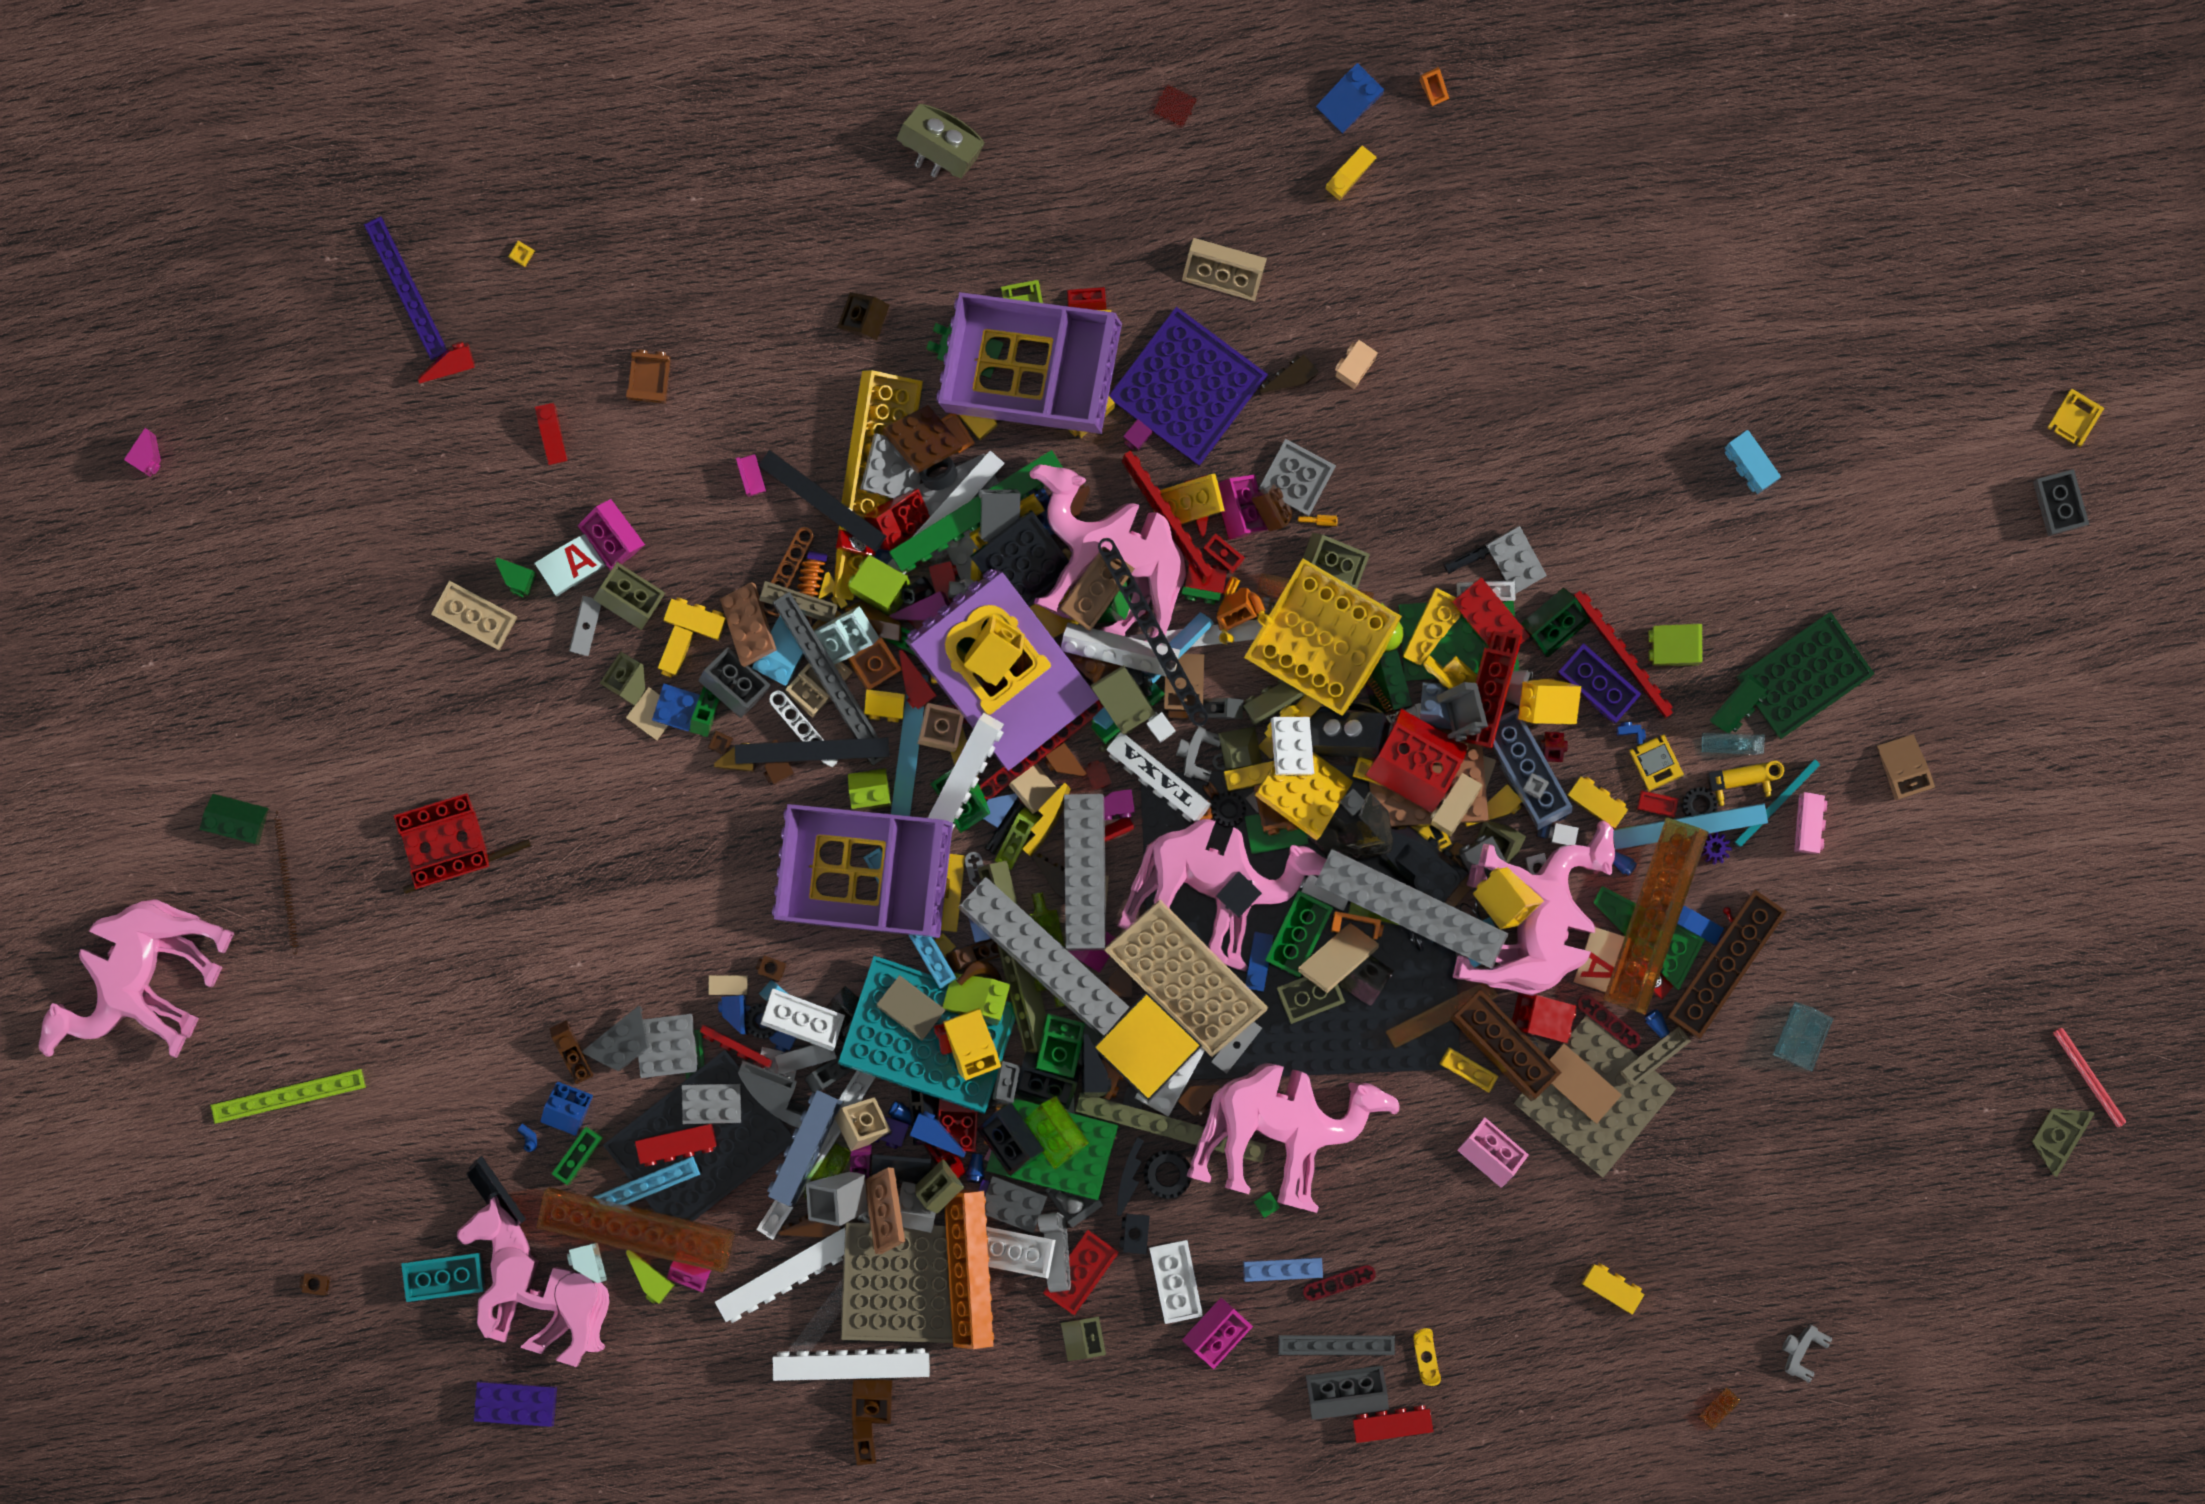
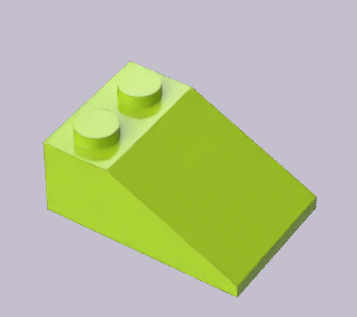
M954 973L957 979L962 975ZM977 976L970 977L962 986L955 980L948 985L942 1008L945 1011L959 1015L979 1008L985 1022L997 1026L1002 1017L1010 984Z

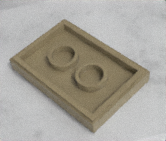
M900 975L876 1005L877 1008L921 1041H923L945 1012L944 1008Z

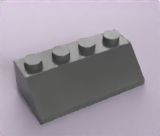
M1383 1366L1306 1375L1312 1420L1389 1410Z

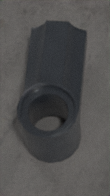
M924 576L902 590L901 598L904 603L911 605L935 594V590Z

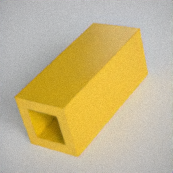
M676 625L674 626L658 669L662 670V675L672 678V675L678 676L694 636L693 632Z

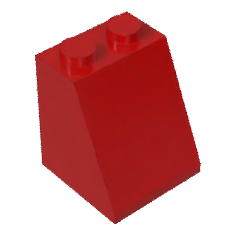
M1519 992L1512 1022L1525 1034L1568 1043V1039L1571 1036L1572 1022L1576 1016V1005Z

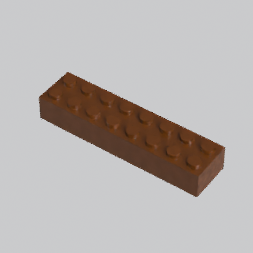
M1752 890L1666 1018L1695 1038L1701 1039L1787 911L1757 890Z

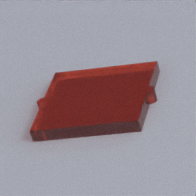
M1167 84L1162 96L1158 98L1159 102L1153 113L1183 127L1188 116L1192 115L1191 111L1197 99Z

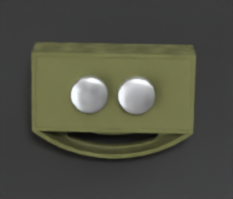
M919 104L907 118L896 139L903 146L910 147L918 152L919 155L915 162V166L918 168L921 167L926 157L935 164L931 176L937 177L940 168L943 167L953 176L961 179L977 160L984 145L981 137L967 124L945 111L924 104Z

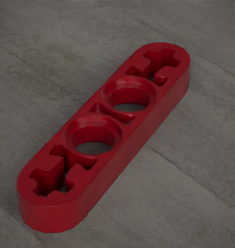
M1584 995L1578 999V1009L1627 1048H1636L1640 1044L1639 1034L1593 997ZM1582 999H1589V1004L1592 1007H1595V1004L1598 1005V1008L1593 1011L1592 1015L1589 1014L1592 1011L1590 1008H1582ZM1599 1010L1606 1012L1607 1017L1604 1021L1596 1019V1013ZM1614 1022H1618L1622 1026V1030L1619 1033H1613L1611 1030V1025ZM1625 1029L1629 1030L1626 1032L1627 1035L1636 1036L1634 1039L1636 1041L1635 1044L1631 1043L1629 1045L1627 1043L1628 1039L1625 1036L1622 1039L1619 1038Z
M1364 1265L1309 1283L1304 1287L1303 1295L1307 1300L1315 1301L1369 1283L1374 1280L1376 1272L1373 1267ZM1365 1268L1368 1271H1372L1370 1279L1361 1277V1282L1357 1283L1355 1271H1358V1275L1363 1274ZM1347 1274L1354 1277V1283L1349 1286L1343 1282V1277ZM1329 1280L1334 1281L1336 1284V1288L1332 1292L1325 1289V1283ZM1321 1283L1322 1290L1325 1293L1321 1295V1291L1316 1292L1314 1298L1306 1294L1309 1291V1287L1313 1289L1319 1288L1317 1285Z

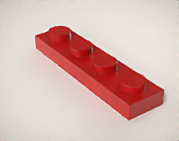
M703 1025L700 1030L704 1034L703 1038L711 1042L714 1040L721 1043L720 1047L728 1051L731 1048L738 1051L737 1056L745 1060L748 1057L755 1060L753 1064L764 1069L766 1066L770 1068L773 1060L706 1025Z

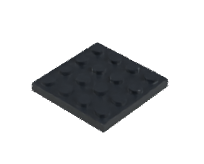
M1032 510L1028 511L970 555L982 574L990 569H997L1003 572L1028 606L1034 603L1035 598L1042 597L1055 586L1061 572L1069 563L1067 557Z

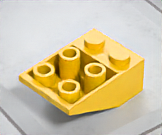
M979 1008L943 1021L958 1072L964 1080L1001 1067L996 1048Z

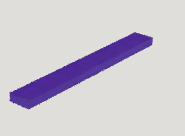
M380 216L364 224L430 359L434 360L447 351V348Z

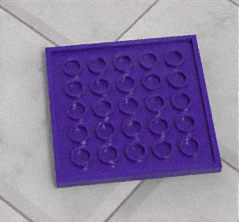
M1176 306L1110 393L1109 397L1117 406L1136 420L1139 419L1156 435L1200 466L1268 374Z

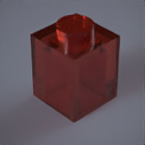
M1096 760L1089 763L1088 768H1085L1094 791L1112 784L1104 762L1099 763Z

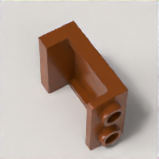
M639 349L636 352H631L632 360L626 398L634 401L666 404L670 356H667L665 352L656 351L655 354H647L648 351Z
M1260 785L1254 786L1255 794L1259 789ZM1255 796L1264 834L1276 835L1280 833V830L1294 831L1299 829V827Z

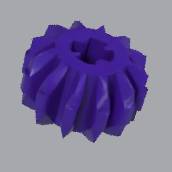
M1714 832L1712 838L1711 834L1708 833L1706 834L1708 841L1704 838L1700 840L1705 844V846H1698V849H1704L1705 851L1700 854V857L1707 855L1706 863L1712 858V864L1715 865L1717 859L1720 863L1724 862L1722 856L1729 858V854L1725 851H1731L1732 848L1725 846L1730 843V840L1722 841L1725 838L1724 834L1718 838V832ZM1712 843H1715V845L1718 844V853H1715V851H1711L1710 848L1713 847Z

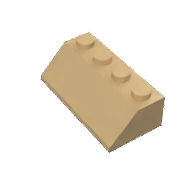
M1193 238L1182 281L1255 301L1267 258Z

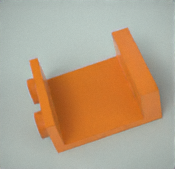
M1337 911L1333 913L1330 932L1339 933L1342 919L1374 924L1373 940H1377L1378 937L1382 936L1384 925L1380 924V919Z

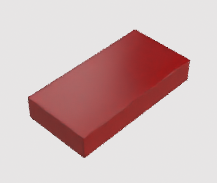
M1641 790L1637 810L1675 818L1679 798Z

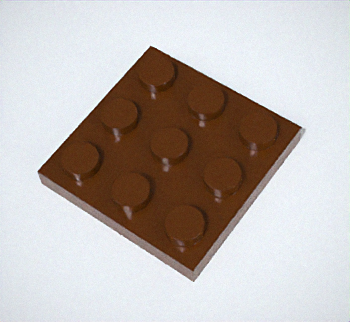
M929 405L883 429V434L916 473L961 451L963 447Z

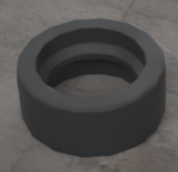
M948 457L919 472V475L926 488L938 491L949 487L956 480L957 469L951 457ZM940 467H948L947 471L939 477H929L933 470Z

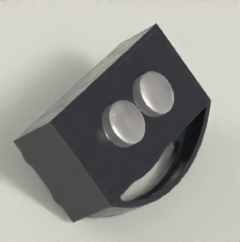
M1355 701L1351 703L1347 710H1359L1369 713L1345 712L1342 716L1332 709L1322 706L1310 718L1312 752L1318 756L1343 757L1345 762H1350L1351 757L1376 758L1388 737L1391 725L1384 713L1378 708Z

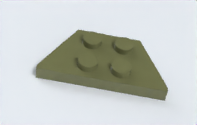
M2050 1109L2031 1142L2053 1176L2057 1177L2094 1116V1112Z

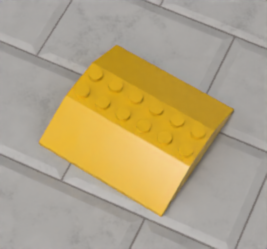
M1302 559L1269 614L1273 620L1272 624L1266 619L1264 623L1266 627L1262 626L1244 658L1343 716L1382 657L1402 616L1309 561Z

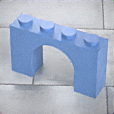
M1308 1257L1290 1260L1243 1261L1244 1281L1323 1278L1322 1258Z

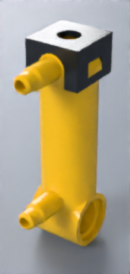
M1771 761L1707 773L1709 790L1715 792L1719 806L1724 805L1723 790L1762 783L1766 798L1771 797L1770 781L1780 779L1784 774V767L1778 761ZM1770 766L1777 767L1778 774L1776 776H1772L1769 773Z

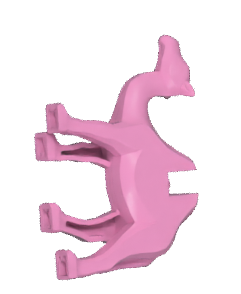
M1041 464L1032 468L1030 477L1038 479L1052 492L1048 505V523L1072 553L1069 563L1061 572L1054 588L1048 595L1035 598L1034 604L1050 610L1049 612L1073 620L1059 610L1061 606L1059 603L1063 600L1069 588L1071 592L1098 554L1100 540L1110 538L1116 544L1124 561L1135 568L1131 574L1148 605L1152 599L1154 616L1166 636L1176 599L1187 576L1183 554L1172 539L1169 523L1166 518L1157 512L1148 513L1141 533L1129 532L1139 508L1138 504L1129 503L1121 505L1111 514L1097 522L1077 520L1072 516L1070 506L1079 487L1085 483L1086 479L1067 468ZM1104 542L1101 545V548L1104 546L1110 551L1112 550V545L1109 542ZM1137 593L1131 594V603L1139 602L1140 596ZM1129 609L1126 620L1115 621V623L1109 626L1102 627L1101 631L1125 636V632L1136 619ZM1141 610L1138 613V617L1143 615L1146 610ZM1152 627L1149 637L1154 638L1158 636V629Z
M1202 819L1186 829L1159 836L1147 845L1141 867L1131 886L1129 899L1117 926L1127 929L1135 922L1141 904L1155 890L1157 892L1153 900L1154 904L1161 900L1170 909L1176 893L1183 883H1187L1197 892L1216 899L1217 912L1208 948L1226 966L1243 972L1247 971L1248 966L1241 957V944L1246 930V916L1251 906L1256 904H1280L1288 901L1297 892L1305 876H1319L1327 860L1309 847L1292 845L1289 849L1290 855L1283 875L1277 880H1268L1259 875L1250 865L1242 834L1236 828L1232 830L1224 856L1220 855L1221 851L1210 848L1209 851L1205 850L1215 824L1214 820ZM1238 871L1248 880H1252V884L1262 893L1239 918L1230 909H1226V905L1216 897ZM1230 922V943L1227 952L1228 957H1226L1221 949L1223 937L1229 929Z
M1599 821L1596 833L1587 847L1566 845L1557 848L1535 875L1523 868L1501 860L1496 854L1494 845L1483 844L1479 864H1473L1470 868L1467 886L1477 888L1476 886L1481 881L1488 879L1484 867L1490 871L1498 867L1499 869L1508 867L1538 894L1544 902L1517 926V944L1503 945L1495 961L1501 964L1500 966L1491 969L1474 968L1466 956L1459 955L1456 960L1453 978L1479 982L1490 987L1509 989L1533 996L1552 988L1568 972L1585 964L1591 953L1590 951L1564 945L1568 938L1567 929L1595 933L1593 922L1572 899L1568 885V875L1570 870L1576 866L1593 870L1594 874L1600 871L1608 875L1612 874V864L1615 858L1614 830L1612 826L1606 821Z
M157 899L141 901L127 907L117 915L101 918L91 926L89 932L116 943L115 947L112 946L108 952L109 959L89 950L80 949L79 958L97 987L98 999L96 1009L91 1016L81 1017L65 1009L62 1004L56 1005L52 1003L44 1016L39 1041V1049L45 1056H52L54 1048L67 1034L82 1039H98L109 1033L125 1017L136 1019L142 1026L163 1038L169 1046L170 1056L174 1058L178 1057L186 1038L191 1037L199 1018L190 1015L188 1012L175 1007L169 1001L159 997L149 986L156 968L158 953L166 952L185 957L201 971L204 976L205 985L213 987L222 967L212 963L198 949L194 942L181 936L190 934L204 935L214 940L218 952L225 953L234 932L224 930L220 926L208 923L196 915L173 908ZM153 1011L161 1016L170 1017L177 1021L181 1028V1034H178L176 1030L166 1025Z
M1270 1063L1261 1064L1248 1075L1228 1081L1213 1096L1209 1117L1203 1134L1198 1141L1187 1177L1210 1183L1212 1177L1207 1169L1210 1155L1214 1148L1228 1136L1224 1149L1228 1167V1179L1225 1187L1249 1194L1250 1188L1243 1178V1155L1250 1138L1256 1130L1266 1137L1285 1143L1287 1156L1284 1166V1179L1277 1202L1316 1213L1319 1207L1311 1198V1183L1314 1174V1156L1317 1149L1325 1145L1347 1143L1354 1140L1363 1130L1370 1112L1389 1111L1391 1114L1399 1112L1398 1100L1378 1087L1369 1083H1349L1348 1087L1351 1093L1348 1111L1341 1119H1332L1325 1115L1317 1106L1310 1079L1306 1073L1292 1070L1285 1095L1277 1093L1284 1067Z

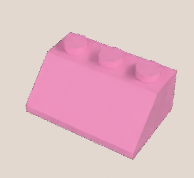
M1806 792L1799 795L1794 852L1819 854L1820 850H1823L1824 839H1821L1822 831H1825L1826 820H1823V812L1827 811V801L1824 800L1825 796Z
M1485 1117L1457 1150L1501 1188L1514 1176L1529 1155Z

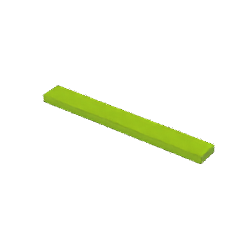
M362 1069L210 1106L214 1123L217 1124L363 1089L366 1086Z

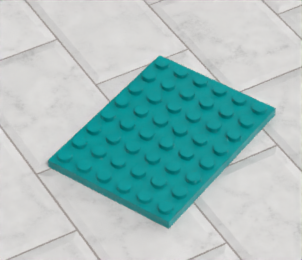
M873 956L838 1064L985 1114L997 1078L998 1068L964 1080L958 1072L953 1053L943 1055L940 1052V1043L934 1032V1026L923 1041H921L876 1007L877 1003L899 975L941 1007L944 1003L948 985L940 989L932 975ZM1008 1001L1005 1002L999 1024L996 1026L986 1023L1000 1062L1003 1059L1016 1018L1013 1005ZM945 1011L935 1025L943 1024V1021L957 1017L959 1014Z

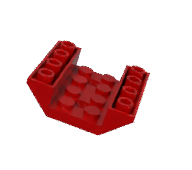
M1401 708L1380 753L1372 761L1365 776L1433 813L1457 774L1468 746L1461 742H1456V740L1448 739L1447 734ZM1400 744L1407 745V754L1400 753ZM1434 763L1441 765L1442 771L1440 773L1433 771L1432 766Z
M468 793L394 815L398 833L402 836L410 863V873L415 889L490 867L485 842ZM460 831L467 833V839L464 842H460L457 839ZM424 842L429 843L431 846L428 853H423L420 850Z

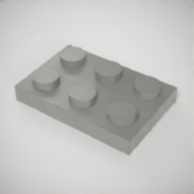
M1519 525L1485 544L1504 580L1515 581V594L1547 576Z
M741 1084L682 1085L683 1124L741 1123Z

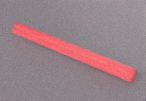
M2063 1028L2055 1030L2053 1032L2054 1036L2116 1127L2124 1125L2126 1120Z

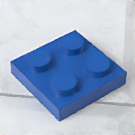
M663 684L652 721L689 732L691 718L700 695Z

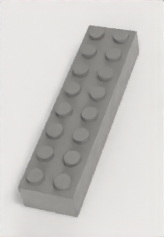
M1064 795L1067 951L1104 950L1106 947L1104 795Z

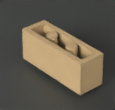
M1464 773L1460 777H1455L1451 784L1452 790L1450 793L1446 792L1440 801L1443 804L1439 809L1435 808L1430 817L1432 818L1431 825L1450 837L1482 788V784Z

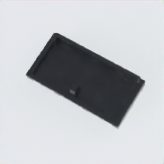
M483 1156L476 1159L469 1167L470 1171H467V1177L487 1205L490 1204L492 1198L497 1196L500 1206L516 1220V1225L520 1226L526 1220L525 1216L521 1213L511 1196H509Z

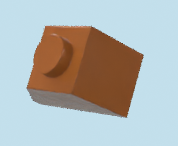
M1065 743L1046 755L1047 761L1045 763L1051 771L1055 770L1060 774L1085 777L1087 775Z

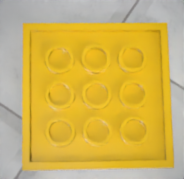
M1312 752L1313 775H1275V764H1273L1255 796L1312 838L1318 840L1353 781L1314 752Z

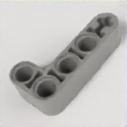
M1060 1213L1039 1215L1038 1226L1040 1232L1044 1234V1238L1056 1240L1049 1278H1047L1049 1292L1070 1290L1071 1280L1066 1219Z

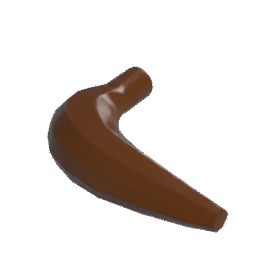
M978 960L970 963L956 981L962 986L970 977L977 974H984L998 981H1001L1002 978L992 964Z

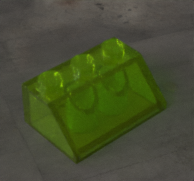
M1056 1096L1042 1103L1024 1119L1045 1149L1042 1153L1054 1170L1089 1144Z

